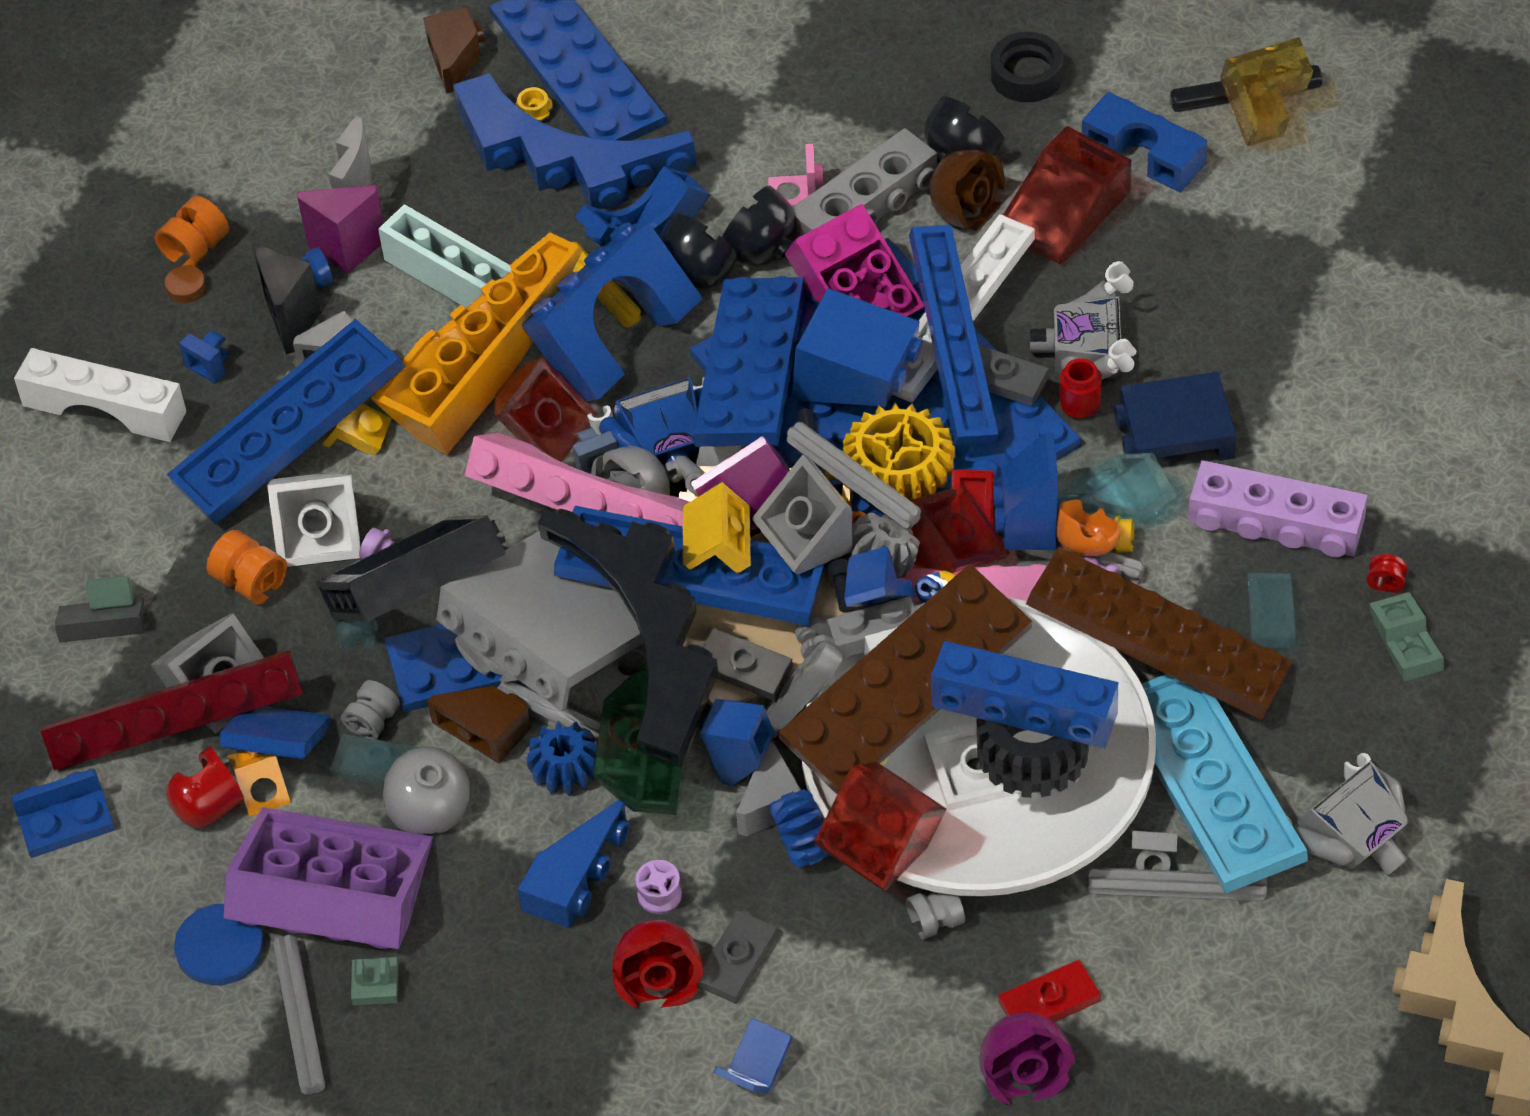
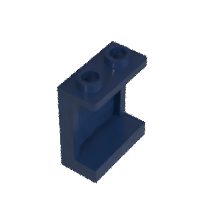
M1219 372L1121 386L1120 403L1114 404L1115 422L1118 429L1125 428L1127 435L1122 436L1124 457L1126 461H1134L1136 473L1145 472V461L1147 459L1212 449L1216 450L1218 461L1235 459L1236 432Z

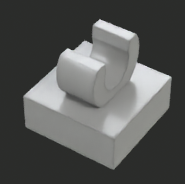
M1133 831L1131 849L1142 850L1137 857L1136 868L1145 869V860L1150 856H1157L1162 861L1161 870H1170L1171 862L1165 852L1177 853L1178 834Z

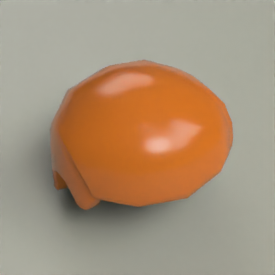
M1073 499L1063 501L1057 509L1056 535L1061 546L1067 551L1087 557L1101 556L1113 550L1119 542L1121 528L1116 520L1106 516L1103 508H1099L1095 513L1089 514L1084 511L1081 500Z

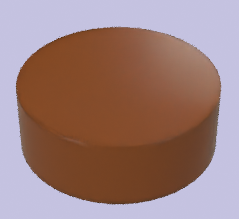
M191 265L176 267L165 278V287L169 298L178 303L193 302L199 299L206 290L202 271Z

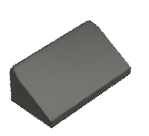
M143 597L134 598L133 604L127 607L93 610L90 609L89 603L59 606L55 620V630L59 642L143 634Z

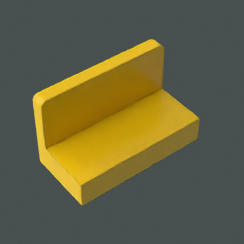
M723 482L683 507V565L689 570L714 555L737 574L751 566L750 506Z

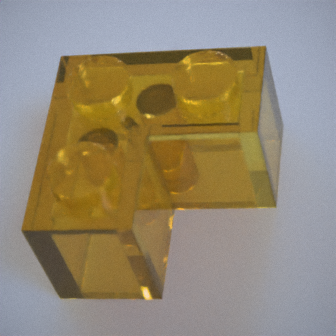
M1300 37L1225 60L1220 80L1247 147L1284 136L1290 117L1282 97L1307 89L1313 70Z

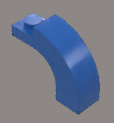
M663 166L645 194L629 207L609 212L583 204L575 218L587 228L584 232L587 237L596 242L600 247H605L612 240L610 237L611 233L627 222H630L631 225L649 222L657 235L660 236L665 224L672 215L680 213L694 219L711 194L686 172Z

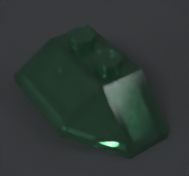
M645 662L642 665V669L627 678L603 701L594 779L633 812L677 815L682 801L688 750L681 767L641 754L638 750L637 737L646 710L649 680L648 662Z

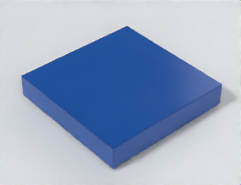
M263 706L237 714L220 732V746L228 749L303 759L328 732L330 715Z

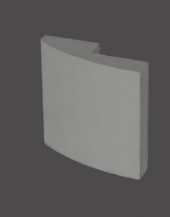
M355 116L335 142L339 161L329 173L332 189L372 185V166L363 119Z

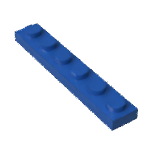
M952 226L912 227L909 239L954 445L995 443L998 437V430Z

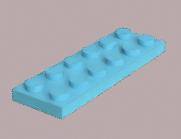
M1168 674L1142 683L1141 685L1148 697L1152 710L1156 733L1154 771L1224 893H1229L1307 862V849L1217 699Z

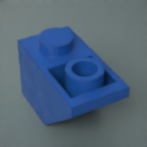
M715 699L709 714L704 716L700 725V737L704 741L712 765L715 767L721 783L729 786L735 785L760 767L774 735V730L764 705Z

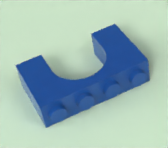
M627 222L616 228L610 235L612 240L605 247H600L591 252L584 259L586 265L579 272L571 273L561 280L557 285L559 291L552 298L548 297L537 303L531 309L533 316L522 325L574 398L581 402L599 400L625 374L600 340L594 325L593 310L595 300L606 283L612 280L625 286L636 298L651 321L658 326L678 323L702 299L649 222L633 225Z

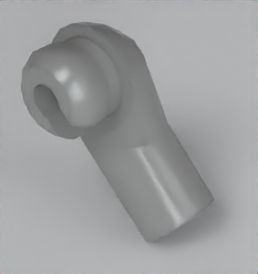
M676 456V460L665 464L664 467L670 482L678 483L680 480L685 479L687 490L698 494L691 482L705 474L704 471L687 456Z

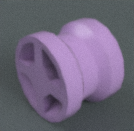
M665 860L649 861L640 867L637 871L635 882L639 904L643 909L654 914L668 913L675 909L682 897L680 876L677 868ZM653 889H656L659 891V893H654L652 891Z

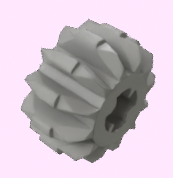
M868 513L867 516H859L856 523L852 525V552L846 555L850 558L860 553L888 547L897 579L905 578L917 560L915 557L918 553L920 542L916 537L912 536L913 531L911 529H905L884 514L882 517H879L875 513Z

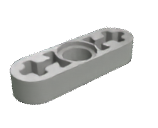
M822 641L785 680L775 701L768 699L765 702L764 708L774 730L772 739L831 679L842 662L843 652L828 642Z

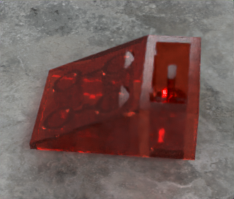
M1066 126L1043 149L1003 216L1035 228V239L1029 248L1061 265L1131 192L1132 160Z

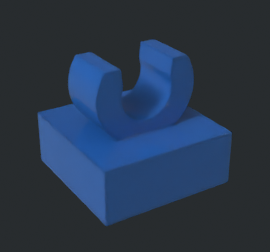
M212 330L205 335L203 340H200L189 333L179 343L184 366L215 384L226 374L223 361L227 358L229 351L220 346L225 342V337Z

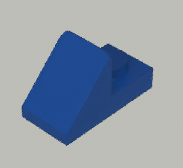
M881 547L849 558L844 597L846 607L869 608L891 600H898L908 596L911 598L915 597L912 581L897 579L888 547Z

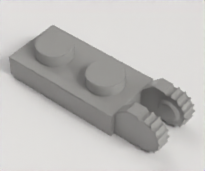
M908 596L862 610L848 612L829 618L827 621L818 617L810 619L809 626L801 624L797 626L795 636L798 643L802 645L800 651L804 660L822 641L828 642L843 652V658L865 651V636L898 627L916 610L911 597Z

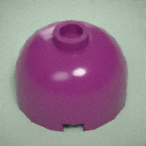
M1031 1012L1014 1013L1000 1019L989 1028L980 1047L979 1064L991 1095L1008 1105H1011L1008 1100L1009 1098L1037 1092L1033 1101L1055 1096L1068 1083L1070 1078L1067 1073L1071 1068V1063L1073 1066L1075 1064V1057L1060 1027L1049 1018ZM1011 1071L1014 1080L1020 1084L1040 1083L1032 1091L1015 1088L1009 1080L1008 1072Z

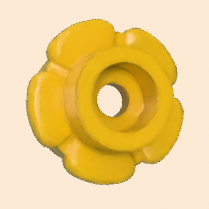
M536 87L527 88L520 92L515 103L520 110L538 121L548 118L550 115L549 111L553 109L552 100L548 97L547 93Z
M1117 515L1114 520L1118 522L1121 528V536L1114 548L1115 553L1133 552L1131 540L1134 541L1133 519H1121V516Z

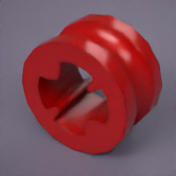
M1392 554L1376 555L1369 564V572L1366 577L1367 584L1373 590L1399 593L1405 586L1408 566L1398 556Z

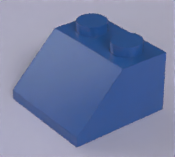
M1044 433L1006 464L1001 472V485H994L995 533H1003L1004 550H1055L1058 471L1054 433Z

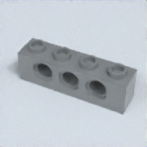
M906 128L902 129L792 207L796 221V228L792 237L797 239L860 204L864 205L876 225L878 220L889 211L900 210L914 193L920 189L925 191L930 188L931 176L938 166L937 152Z

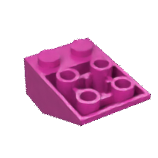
M863 204L795 239L785 252V256L798 277H804L805 288L818 303L821 302L827 288L906 317L924 308L922 300Z

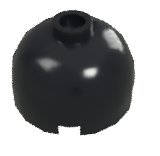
M945 96L941 97L932 108L926 120L924 132L927 145L937 152L938 164L947 155L960 150H979L995 156L1005 140L1004 136L985 116L981 115L978 120L968 113L971 108L970 106Z
M769 185L752 196L758 203L751 205L748 209L743 206L722 235V238L735 249L739 256L737 261L742 264L751 266L763 265L775 257L781 261L786 257L785 252L794 242L791 239L796 228L794 211L783 195Z
M675 213L665 224L659 236L695 288H708L720 283L729 274L739 257L737 252L720 235L715 240L707 234L706 230L708 227L689 216Z

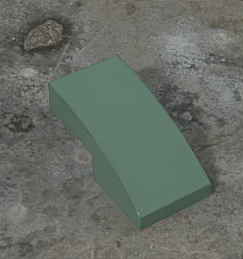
M1410 592L1369 603V610L1373 621L1403 682L1444 670V657L1428 634L1426 617Z

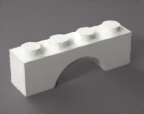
M34 348L30 349L14 377L24 407L62 415L64 409L69 406L87 405L101 409L116 417L131 433L171 442L187 412L179 383Z

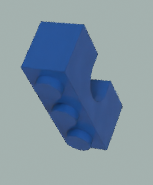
M1109 91L1082 119V145L1113 160L1127 148H1147L1150 150L1148 152L1147 177L1179 193L1184 190L1206 164L1207 139Z

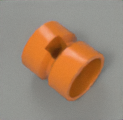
M193 196L177 211L176 217L170 218L155 233L154 238L159 250L168 260L175 263L186 253L190 258L183 265L195 267L207 255L208 249L214 248L229 233L230 228L227 219L217 206L201 196Z
M236 529L228 531L217 540L207 559L206 569L208 575L229 588H235L238 594L258 605L263 604L269 598L263 592L270 588L276 591L282 585L287 572L286 559L265 546H260L257 541Z

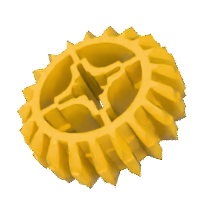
M895 402L892 409L887 411L878 405L875 412L876 415L864 412L861 422H852L850 433L845 434L842 452L908 500L912 499L918 505L921 495L933 498L936 488H945L947 476H951L954 469L955 446L953 445L949 428H944L940 417L931 418L928 408L917 413L913 404L905 410L900 409Z

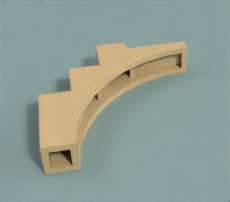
M1446 879L1442 896L1433 894L1428 921L1436 923L1434 933L1425 932L1420 953L1410 951L1407 967H1397L1392 993L1400 995L1398 1010L1443 1020L1438 1044L1447 1046L1444 1061L1490 1072L1485 1096L1494 1098L1491 1114L1499 1116H1530V1037L1519 1030L1495 1005L1477 977L1464 941L1461 917L1464 883Z

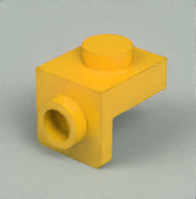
M362 403L325 434L322 445L331 447L339 439L364 453L376 455L382 446L392 418Z

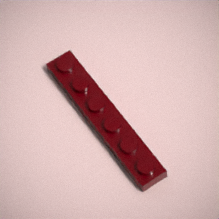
M288 650L47 724L41 727L40 732L55 771L302 695L303 687L291 651Z

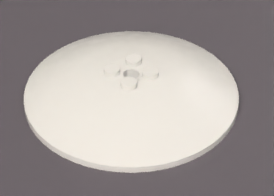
M1008 598L1032 620V628L1002 655L1119 682L1118 714L1106 749L1089 745L1086 767L1081 768V776L1075 782L1068 780V788L1059 792L1054 788L1051 790V796L1041 797L1040 792L1032 793L1031 798L1022 797L1021 791L1015 790L1013 794L1003 791V783L995 786L989 781V773H983L982 769L975 770L967 765L969 760L978 758L977 718L941 709L889 755L887 763L876 775L868 779L866 776L842 798L802 761L807 789L813 795V799L818 805L825 824L847 849L872 868L908 885L938 893L958 896L1006 895L1053 883L1088 865L1108 850L1136 817L1146 798L1155 764L1156 733L1148 697L1128 662L1114 647L1026 605L1027 601ZM924 603L914 606L915 610L919 609ZM864 652L843 658L831 679L807 703L806 707L865 656ZM1026 730L1017 733L1013 737L1023 742L1037 743L1048 740L1053 736Z

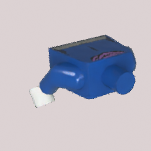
M689 377L617 400L614 411L615 418L610 406H603V417L595 418L591 413L587 415L590 426L598 435L611 431L612 436L617 441L618 448L627 446L644 448L655 455L664 465L669 461L676 460V456L688 457L698 453L700 447H695L693 432L704 377L702 378L701 386H693Z

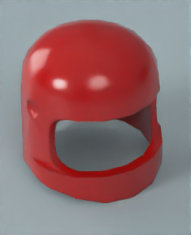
M209 746L198 755L203 770L190 777L177 772L171 777L166 787V798L174 814L184 824L196 829L206 828L214 824L245 800L238 783L212 746Z

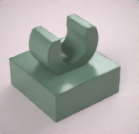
M397 957L352 960L351 1000L353 1006L398 1003L399 964Z

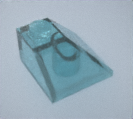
M1154 453L1115 454L1059 491L1057 505H1060L1063 501L1079 499L1082 501L1085 511L1096 512L1099 508H1102L1106 515H1120L1121 518L1150 521L1164 513L1166 510L1164 505L1177 496Z

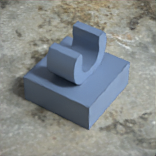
M591 427L577 433L580 443L572 445L576 468L591 474L593 462L597 457L604 455L607 451L618 448L617 441L612 436L611 431L597 436L595 430Z

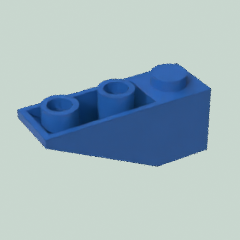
M617 800L537 854L518 888L521 910L523 912L567 928L571 927L576 916L583 917L586 914L592 899V893L588 889L587 877L602 882L606 878L611 865V857L599 853L602 844L605 841L622 847L628 837L630 822L626 818L624 802Z

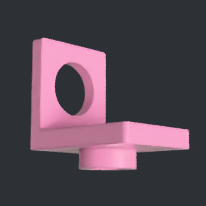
M805 144L807 175L768 178V185L772 186L775 190L785 183H792L799 187V195L794 199L787 200L791 207L815 192L816 188L823 186L822 164H814L813 144Z

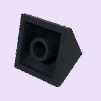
M262 246L253 248L264 298L286 355L294 353L293 342L295 337L309 330L321 313L311 263Z

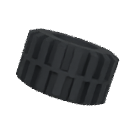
M976 719L977 757L980 758V767L983 773H989V781L995 786L1003 783V791L1013 794L1017 790L1022 792V797L1031 798L1032 793L1039 792L1041 797L1051 796L1052 789L1056 788L1059 792L1068 788V780L1075 782L1081 776V768L1086 767L1089 753V745L1054 736L1037 743L1023 742L1013 736L1019 732L1026 731L1025 729L984 719Z

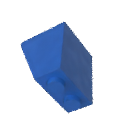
M827 288L796 347L791 398L799 401L867 406L879 405L880 407H886L893 392L899 394L904 386L907 377V370L905 368L908 362L915 363L921 352L923 340L918 339L920 321Z

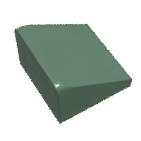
M121 576L87 580L86 588L90 609L127 607L133 604L135 582L129 577Z

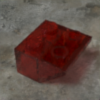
M878 762L853 765L813 843L884 891L928 848L947 808Z

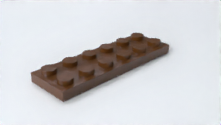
M1058 547L1031 590L1026 605L1260 720H1263L1292 663V660L1280 655L1277 651L1265 648L1241 636L1232 629L1224 628L1202 617L1196 611L1179 606L1163 598L1157 592L1124 579L1118 573L1108 571L1085 560L1081 555L1069 552L1061 547Z
M968 564L780 730L779 739L828 787L842 798L941 710L932 707L931 674L944 641L1003 654L1032 628V620L973 565Z

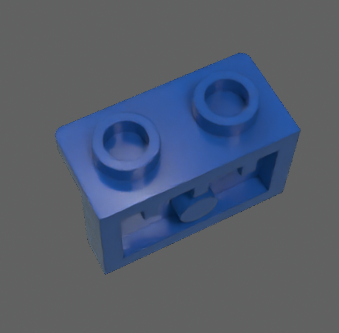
M95 769L75 772L66 778L42 786L30 787L11 797L31 858L115 831Z

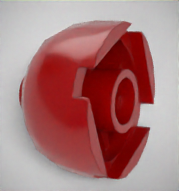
M648 920L638 923L627 930L615 946L611 970L612 981L618 996L629 1006L638 1008L637 1002L666 999L660 1008L683 1005L693 998L698 991L697 984L701 977H703L702 958L694 938L681 926L667 920ZM644 987L654 991L664 990L669 987L672 991L660 998L646 993Z

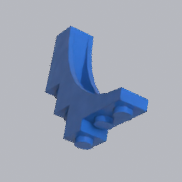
M490 73L453 85L457 109L486 170L490 171L496 168L507 169L517 161L524 160L539 191L548 188L559 189L568 182L576 180L589 206L598 209H613L620 205L621 202L629 200L628 187L634 185L641 187L649 184L657 177L663 166L685 172L689 167L696 165L694 140L689 131L661 138L633 141L594 139L570 134L543 124L520 110L502 93Z

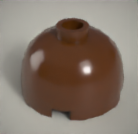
M960 150L947 155L941 160L930 179V197L934 210L942 220L958 228L981 230L1001 205V202L995 201L998 188L1004 190L1005 187L1004 171L999 159L994 155L979 150ZM981 207L980 215L964 217L962 208L975 214L977 208Z

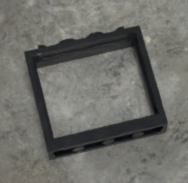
M488 515L448 517L315 581L334 620L368 622L506 555L501 545L506 542L503 531H499L495 520L490 521Z

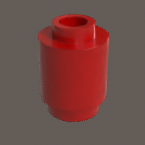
M1078 358L1068 362L1060 374V407L1070 417L1078 419L1088 418L1094 415L1101 406V373L1092 361Z

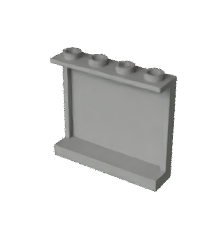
M540 531L506 549V555L443 585L440 590L436 620L531 688L539 696L563 711L567 708L569 691L572 686L638 647L643 641L636 622L621 597L612 587L554 576V563L560 547L541 539Z

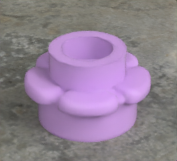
M372 528L361 544L359 557L363 559L396 543L390 538L392 535L389 529L381 531Z

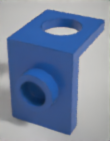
M751 1018L730 1068L716 1066L713 1073L753 1092L768 1094L782 1066L793 1036L762 1021Z

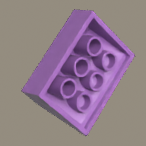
M262 807L226 872L224 919L239 921L248 926L263 925L280 928L289 933L303 932L326 936L333 941L349 940L366 943L379 949H399L408 930L433 836Z

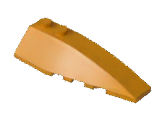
M549 232L510 264L512 271L502 279L496 281L492 279L480 289L482 295L465 308L461 304L449 315L452 320L437 332L431 329L423 335L402 360L405 368L371 397L374 403L418 441L448 455L495 398L525 356L533 340L522 325L533 316L531 309L545 298H552L559 291L557 285L572 273L582 253L581 247Z

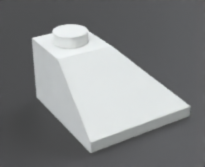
M312 474L271 479L267 487L276 553L286 559L287 567L360 558L361 544L351 474Z

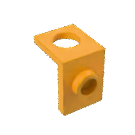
M237 750L236 753L227 756L238 785L244 795V803L249 817L257 815L262 807L274 809L291 803L276 755ZM260 778H269L276 784L275 795L272 799L265 802L257 801L251 795L253 783Z

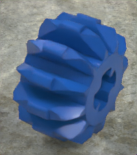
M559 720L553 730L541 726L540 737L530 738L528 745L530 752L527 753L528 756L526 757L527 767L531 771L537 786L546 784L547 790L551 795L559 788V785L563 786L568 796H570L572 784L574 783L586 790L588 777L597 778L599 772L598 763H600L601 759L600 747L595 743L591 730L581 731L577 721L568 728H564Z
M805 789L798 792L792 791L771 803L770 812L776 829L794 865L799 868L808 864L811 866L823 861V858L832 854L834 847L818 805L810 792Z

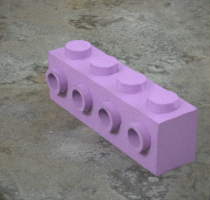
M1201 460L1189 499L1188 522L1196 523L1200 528L1208 531H1214L1219 528L1238 532L1240 536L1246 539L1253 540L1262 537L1276 540L1288 548L1304 546L1321 550L1324 554L1331 557L1343 555L1354 557L1365 520L1368 495Z

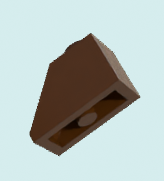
M467 6L423 17L427 42L446 94L454 92L453 85L460 83L481 56L479 43L485 42L479 19L472 20Z
M495 686L437 694L427 701L431 721L434 725L497 763H500L531 729L527 704L514 693L506 694Z

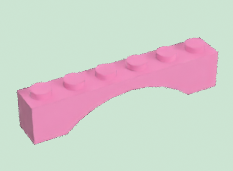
M501 433L474 436L464 475L556 510L565 509L573 512L574 506H581L682 527L683 507L690 502L679 497L634 488L589 474L550 457L534 445Z

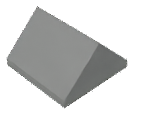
M803 454L752 517L757 527L791 570L797 574L852 552V509L810 457Z

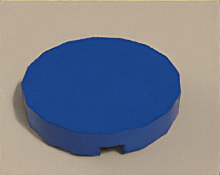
M213 904L198 909L184 920L176 932L174 951L180 969L190 979L199 983L223 986L241 980L254 970L262 955L265 941L260 925L248 926L239 921L224 919V904Z

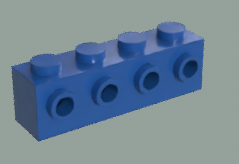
M944 641L931 674L932 707L1106 749L1118 714L1119 682Z

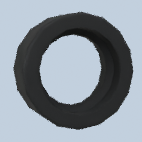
M1018 32L1008 35L999 41L991 52V82L998 93L1013 101L1037 102L1049 98L1058 91L1063 82V51L1056 41L1044 34ZM1028 56L1042 59L1050 65V68L1044 73L1033 77L1017 76L1004 69L1005 64L1012 59Z

